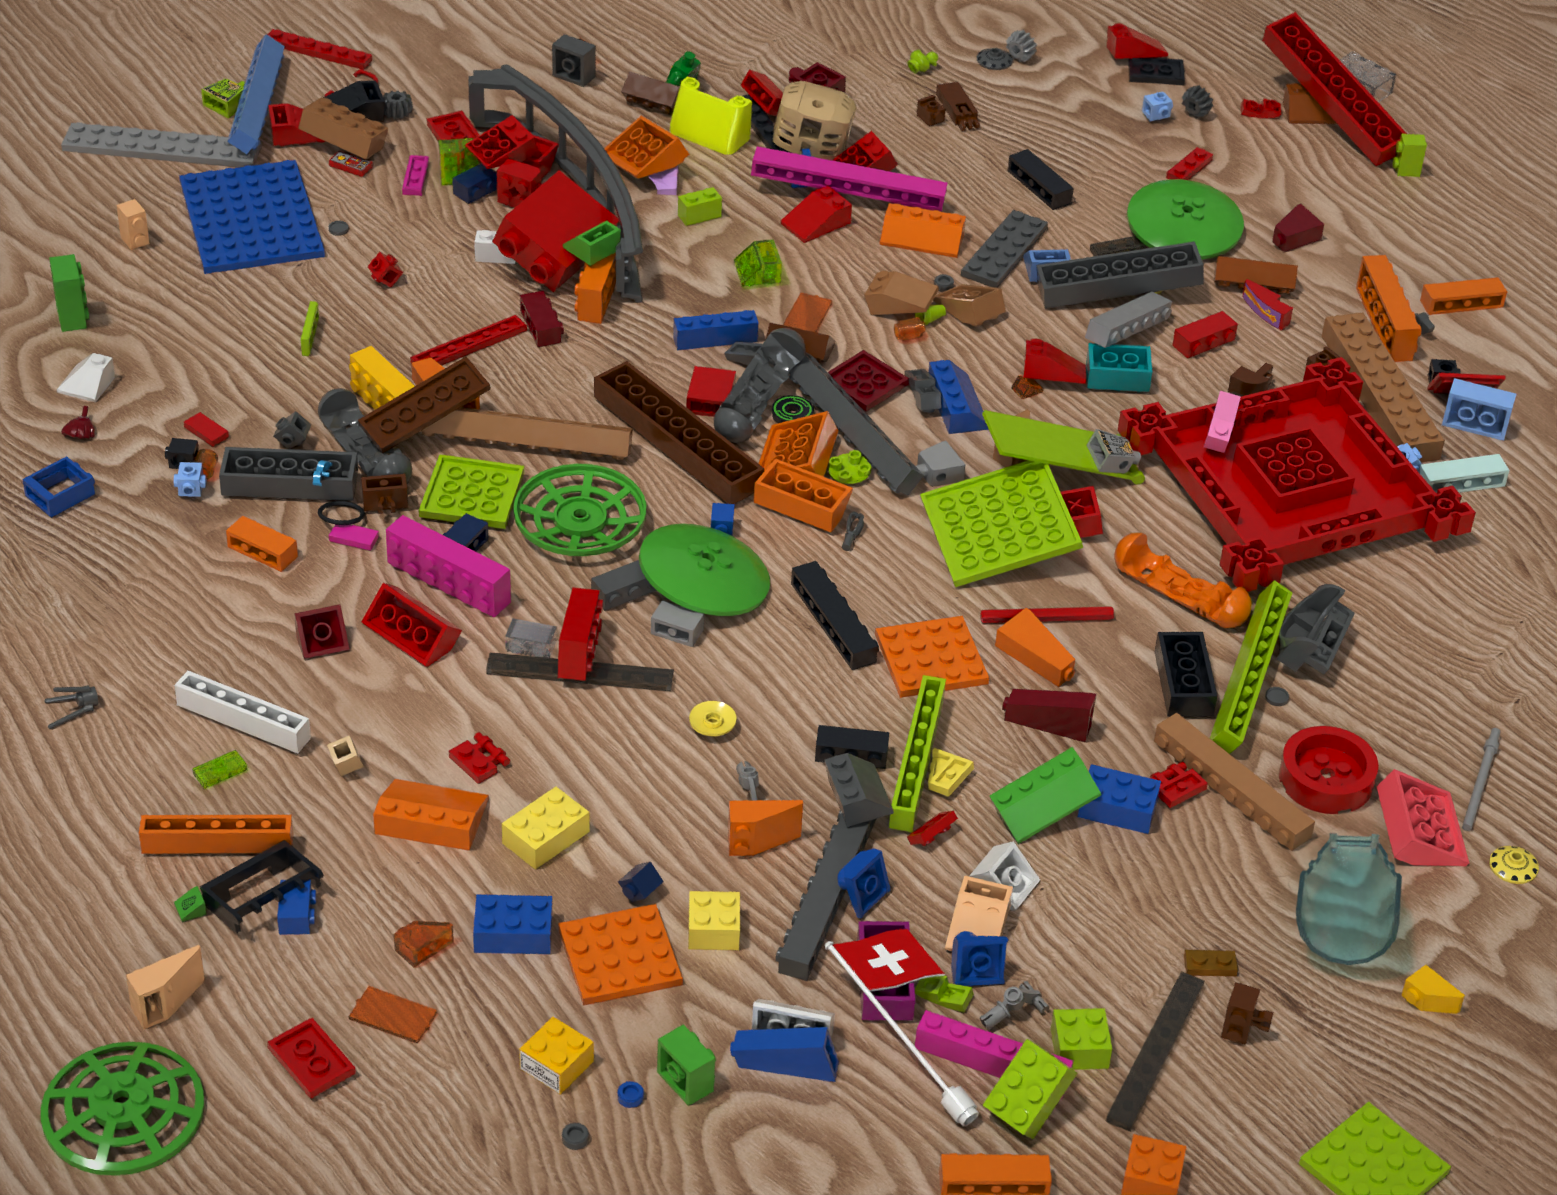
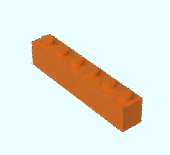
M141 815L139 828L142 854L262 853L284 840L293 846L294 836L292 815Z

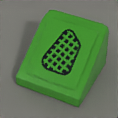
M198 886L192 888L174 902L182 922L206 915L205 902Z

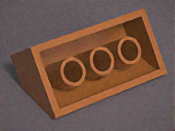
M1286 84L1283 106L1289 124H1337L1302 84Z
M1218 256L1215 261L1214 283H1218L1220 287L1238 285L1239 289H1244L1245 280L1249 279L1269 290H1278L1279 294H1290V292L1295 290L1298 265Z

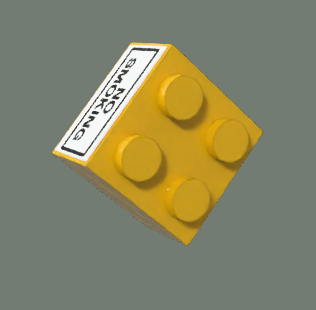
M552 1017L519 1049L520 1069L557 1093L562 1094L594 1062V1041L557 1018Z

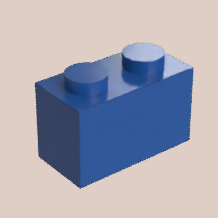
M311 879L304 882L305 888L299 890L295 887L283 894L284 899L278 902L277 920L279 935L310 934V924H315V909L311 908L312 905H316L317 900L316 890L311 888Z

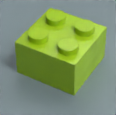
M1105 1008L1054 1009L1050 1029L1054 1054L1073 1060V1070L1109 1069L1112 1044Z

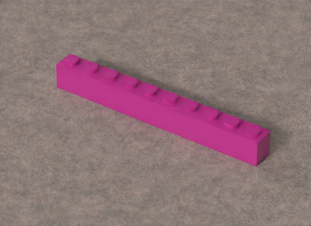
M758 146L753 157L751 176L819 189L828 185L840 193L929 210H938L940 212L943 209L948 184L947 182Z

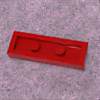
M1195 148L1167 171L1166 178L1169 180H1189L1212 161L1213 154L1205 149Z

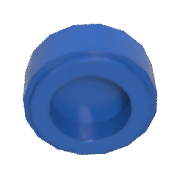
M633 1081L621 1084L617 1093L619 1103L627 1108L639 1106L644 1099L643 1087Z

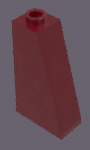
M1012 689L1010 697H1005L1002 710L1005 711L1004 721L1086 742L1092 727L1097 694Z

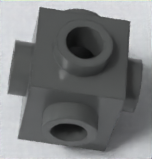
M295 411L287 418L282 417L276 423L275 427L277 429L273 437L287 449H291L296 445L300 446L306 440L311 424Z

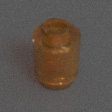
M919 317L901 320L894 324V334L897 340L906 341L921 338L926 331L925 323Z
M201 449L197 452L194 463H202L203 475H206L207 480L214 474L218 455L210 449Z

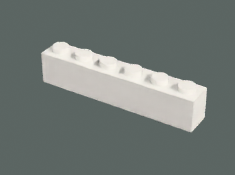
M187 671L174 685L178 706L295 753H299L311 739L309 718L219 682Z

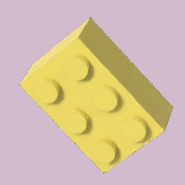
M555 786L502 823V844L536 870L590 832V812Z

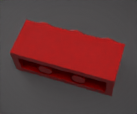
M749 69L740 86L767 114L777 117L783 92L765 74Z
M1224 311L1215 313L1175 329L1172 346L1188 359L1235 340L1238 323Z

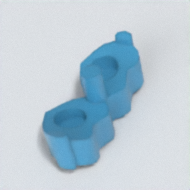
M324 460L318 462L313 473V485L322 486V476H330V473L326 471L333 463Z

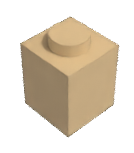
M350 735L327 745L333 762L341 776L364 767Z

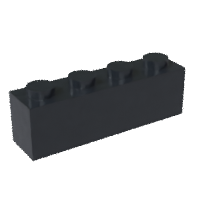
M1029 149L1009 155L1008 172L1052 210L1072 204L1074 188Z

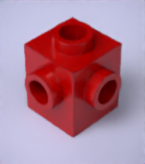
M379 252L367 266L372 273L371 277L378 283L382 282L389 287H392L403 274V271L397 264L398 260L391 254L385 255Z

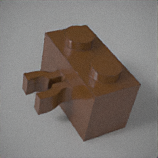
M405 474L361 477L364 511L378 510L379 514H383V510L391 509V513H396L395 509L408 508Z
M1235 982L1228 1003L1221 1038L1246 1045L1252 1026L1269 1033L1274 1012L1256 1009L1260 989Z

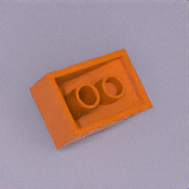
M803 800L729 801V856H754L800 838Z

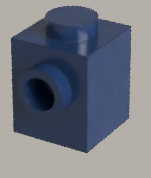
M651 861L636 865L618 881L623 894L631 902L645 899L664 882Z

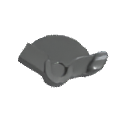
M1426 312L1415 313V319L1421 326V334L1424 335L1432 332L1435 326L1429 320L1428 314Z

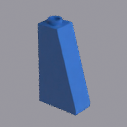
M827 1027L736 1030L735 1040L730 1045L731 1056L735 1057L739 1068L829 1082L836 1081L839 1059Z

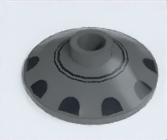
M988 48L977 54V62L982 67L990 70H1003L1012 65L1013 57L1005 50Z

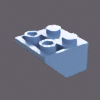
M1068 249L1029 250L1023 257L1029 282H1037V265L1071 260Z

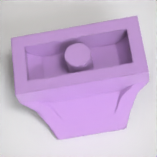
M679 166L648 175V178L656 185L657 194L677 195Z

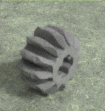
M1024 29L1021 31L1017 30L1006 40V48L1009 49L1008 54H1012L1013 59L1017 58L1019 62L1029 60L1037 51V44L1033 41L1034 38L1030 36V32L1026 33Z

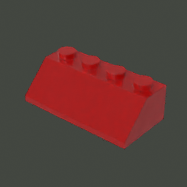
M384 582L361 621L427 667L450 652L462 632L460 628L399 587Z

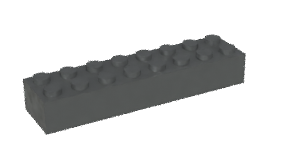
M1194 241L1037 265V284L1044 307L1054 308L1063 305H1074L1083 302H1094L1103 299H1114L1123 296L1203 285L1204 265Z

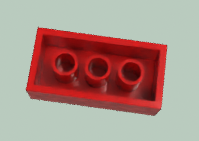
M572 587L559 638L558 678L586 681L587 672H592L596 645L599 642V632L602 630L600 613L603 610V600L599 599L600 590Z

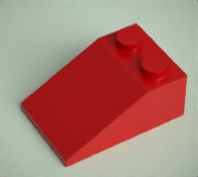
M1121 23L1108 26L1107 48L1115 59L1168 57V52L1160 41Z
M827 185L811 192L781 220L780 224L802 242L806 243L850 224L852 204Z
M1041 339L1026 340L1023 378L1086 384L1085 364L1050 343L1043 342Z

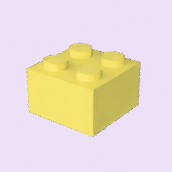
M689 891L688 949L739 950L740 892Z

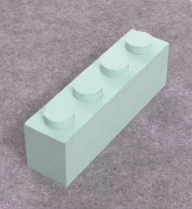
M1500 454L1421 464L1418 472L1436 493L1438 489L1452 485L1461 493L1504 487L1509 469Z

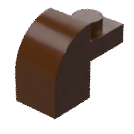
M1265 363L1256 372L1240 366L1230 377L1228 392L1236 391L1246 396L1268 390L1273 380V365Z

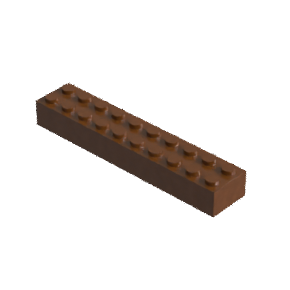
M628 361L594 377V397L727 504H735L754 494L755 482L764 473V468Z

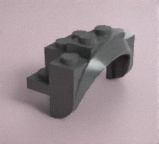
M1333 584L1321 585L1288 613L1283 620L1279 632L1280 653L1277 660L1295 672L1304 662L1322 674L1329 670L1355 612L1338 602L1343 596L1345 589Z

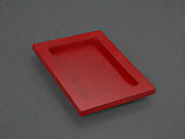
M1438 373L1427 386V390H1433V393L1449 394L1454 378L1497 389L1506 380V375Z

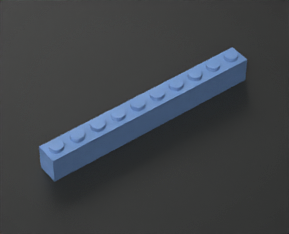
M265 34L255 48L227 141L245 154H248L251 149L255 150L260 143L259 137L263 132L262 127L266 122L264 119L269 112L267 110L268 105L271 104L270 99L274 94L272 90L277 84L275 81L279 76L278 71L282 66L280 62L285 56L283 54L285 46Z

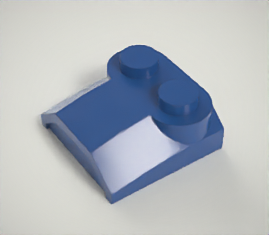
M875 848L859 852L838 873L839 887L848 891L858 918H862L872 906L891 890L882 851Z
M964 931L956 935L953 940L951 961L953 983L963 986L1005 984L1004 969L1008 938L1003 936H976L970 931Z

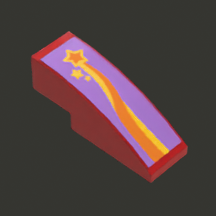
M1249 279L1245 280L1242 297L1248 306L1273 327L1280 331L1286 328L1291 322L1293 307L1281 302V295Z

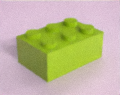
M1026 1039L983 1103V1106L1023 1135L1034 1139L1077 1075V1072L1035 1042Z

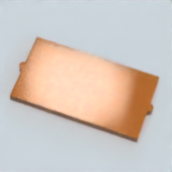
M800 293L783 325L817 332L832 304V300L818 297V295L813 296Z
M368 986L362 997L356 1000V1006L350 1013L349 1020L418 1044L426 1030H430V1024L435 1018L437 1010Z

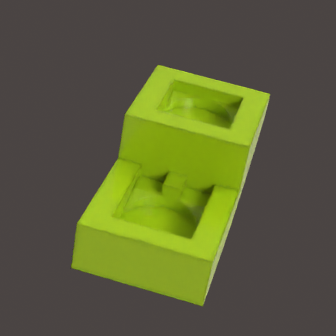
M947 976L920 979L915 987V994L923 999L960 1012H965L974 995L972 987L951 984L948 982Z

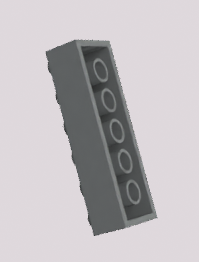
M225 447L219 473L221 495L353 501L358 477L357 452ZM324 460L333 463L326 471L330 473V476H322V486L313 485V473L318 462Z

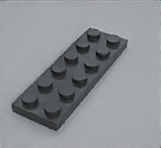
M1012 210L961 269V276L992 288H998L1024 257V254L1030 250L1047 230L1048 222L1020 211Z

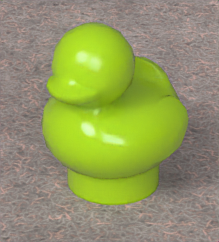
M915 50L911 53L907 65L915 74L919 71L925 72L930 68V64L937 66L938 55L935 52H929L925 56L921 50Z

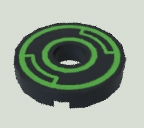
M794 395L783 396L772 404V417L777 423H782L813 415L814 408L812 403L806 398Z

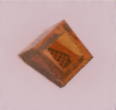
M1018 375L1011 387L1021 399H1026L1043 392V388L1034 379L1023 378L1021 375Z

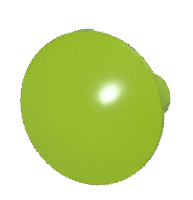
M852 450L847 454L830 458L828 470L834 480L844 484H855L869 477L871 474V464L867 462L865 457L861 456L860 451Z

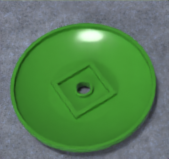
M1162 180L1146 185L1133 195L1127 210V220L1130 229L1146 246L1154 248L1195 241L1201 259L1214 258L1230 251L1240 241L1244 229L1243 215L1232 199L1209 185L1190 180Z
M672 524L660 527L646 536L639 551V564L649 583L669 600L699 613L715 616H735L748 613L763 603L770 588L768 570L760 557L750 547L725 532L707 526Z

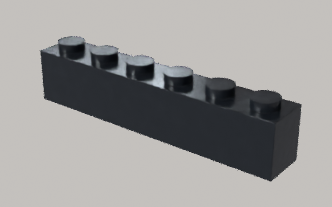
M817 561L793 567L791 585L850 669L855 670L876 663L877 653L879 652L877 641L873 640L869 635L867 627L861 624L856 612L852 611L848 606L846 598L838 592L836 584L828 578L825 569L821 568Z

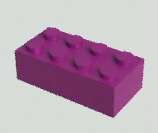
M859 921L857 941L891 930L908 929L910 931L909 921ZM914 982L896 988L871 992L893 1020H913L915 1008ZM860 988L862 1020H886Z

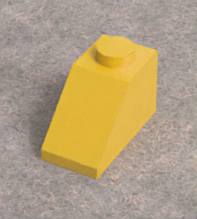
M1424 965L1406 979L1401 995L1420 1011L1452 1014L1460 1012L1465 997L1462 992L1427 965Z

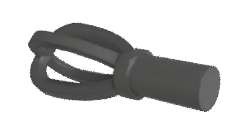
M852 512L848 516L845 539L842 544V549L845 551L850 550L853 540L863 529L864 515L862 513ZM858 518L859 521L855 529L850 531L853 521Z

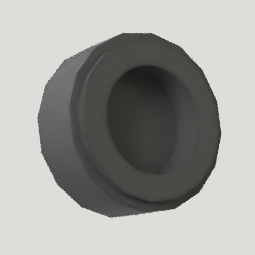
M941 274L935 277L934 285L939 287L938 291L945 292L954 287V279L949 275Z
M570 1123L564 1127L562 1142L565 1147L571 1150H579L587 1145L589 1132L583 1124Z

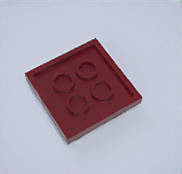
M862 350L828 372L865 412L909 385L908 377L865 350Z

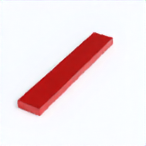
M513 315L411 356L410 363L432 358L442 366L526 332L527 325L517 315Z

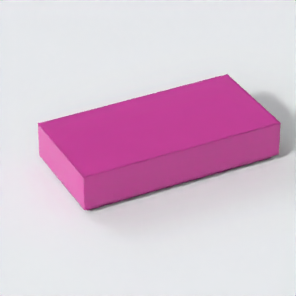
M335 525L329 534V541L370 551L379 538V531L355 525Z

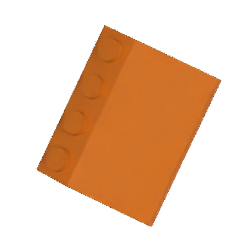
M642 115L604 148L615 165L637 179L674 168L690 155L678 137Z
M826 411L771 425L758 464L765 471L776 458L824 477L839 431L829 412Z
M394 779L380 796L373 813L374 832L383 836L470 851L489 795Z

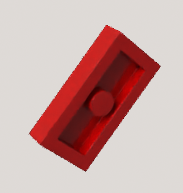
M954 810L940 812L907 836L911 845L921 844L925 846L933 842L935 835L948 831L951 828L950 824L958 819Z

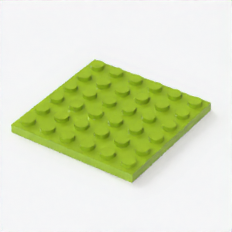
M1025 461L920 494L921 501L955 587L1083 548L1081 538L1051 469L1045 463Z

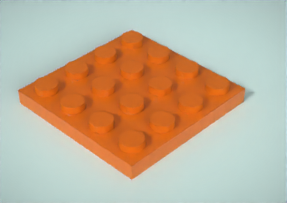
M963 615L875 628V637L900 698L918 695L923 675L946 679L945 691L989 684L988 673Z
M656 904L558 923V930L583 1006L683 985V978Z

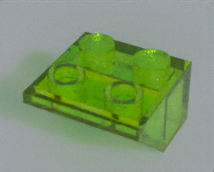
M474 138L438 140L441 186L453 185V177L478 165V159L465 147V144Z
M774 239L754 241L734 258V265L741 286L781 283L782 262Z

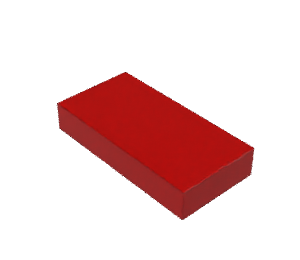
M201 412L184 421V428L212 447L229 437L228 430Z

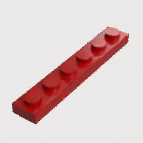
M272 29L267 34L285 46L284 49L362 70H365L372 62V54L337 46L329 42L314 40L313 38H306L278 29Z

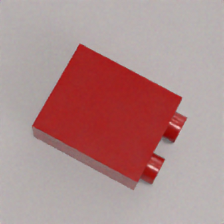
M559 170L504 216L492 242L505 257L512 258L526 269L534 281L544 284L552 292H555L581 269L585 263L563 248V244L605 221L610 222L616 227L620 221L618 217Z

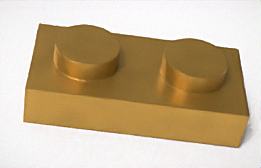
M1185 950L1184 952L1186 976H1237L1238 968L1235 951Z

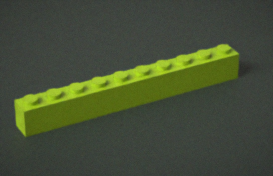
M1275 580L1258 596L1210 735V739L1229 754L1243 743L1292 596L1290 590Z

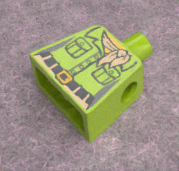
M223 79L202 88L203 106L229 119L237 111L245 82L241 81L237 84L229 79Z

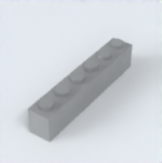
M1154 292L1145 294L1090 319L1085 338L1104 348L1167 320L1171 314L1172 301Z

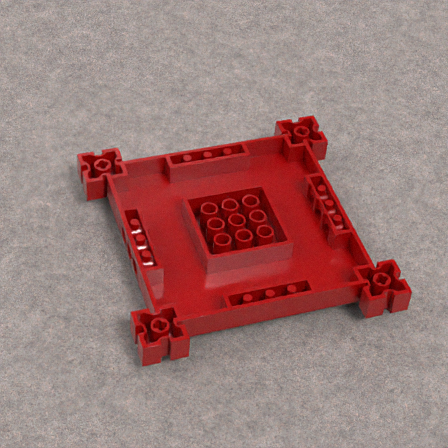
M1343 357L1328 360L1325 366L1321 362L1307 365L1303 382L1242 396L1225 453L1204 447L1216 403L1166 415V411L1159 402L1143 405L1141 411H1138L1136 407L1120 411L1117 431L1130 442L1132 450L1145 455L1152 453L1154 448L1225 541L1226 545H1223L1219 565L1227 576L1233 577L1232 583L1236 588L1243 587L1249 592L1256 590L1258 584L1268 587L1274 580L1280 583L1283 567L1286 564L1425 528L1424 532L1433 542L1447 539L1449 533L1458 536L1471 532L1476 512L1467 502L1460 503L1462 496L1453 485L1437 490V493L1432 489L1358 402L1360 400L1363 380L1356 372L1349 373L1351 367Z

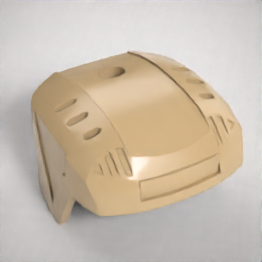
M807 81L790 83L784 88L773 129V142L779 147L795 154L802 155V149H810L811 156L833 160L846 149L857 108L856 103L842 91ZM803 119L821 122L820 134L813 127H804L801 131ZM784 120L794 124L796 128L788 126L784 123ZM782 128L793 133L794 136H789L788 134L784 133L782 131ZM836 134L839 136L837 138H828L824 135ZM780 136L791 141L792 144H787L783 142L782 140H780ZM831 142L837 144L835 146H825L822 143ZM821 150L834 151V153H833V154H822V153H820V151H821Z

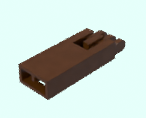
M952 82L937 85L936 96L955 126L958 125L961 131H965L966 127L968 130H972L973 126L975 129H979L978 111L960 83Z

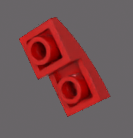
M1263 98L1261 104L1254 100L1243 99L1241 115L1253 118L1280 117L1281 103Z

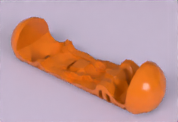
M1130 533L1117 544L1114 560L1121 572H1126L1132 578L1222 628L1241 626L1248 619L1252 609V600L1245 588L1238 587L1233 591L1227 583L1222 581L1214 585L1204 579L1192 578L1188 572L1175 566L1171 562L1170 556L1154 554L1148 547L1147 536L1144 533ZM1145 569L1152 571L1150 574H1142Z

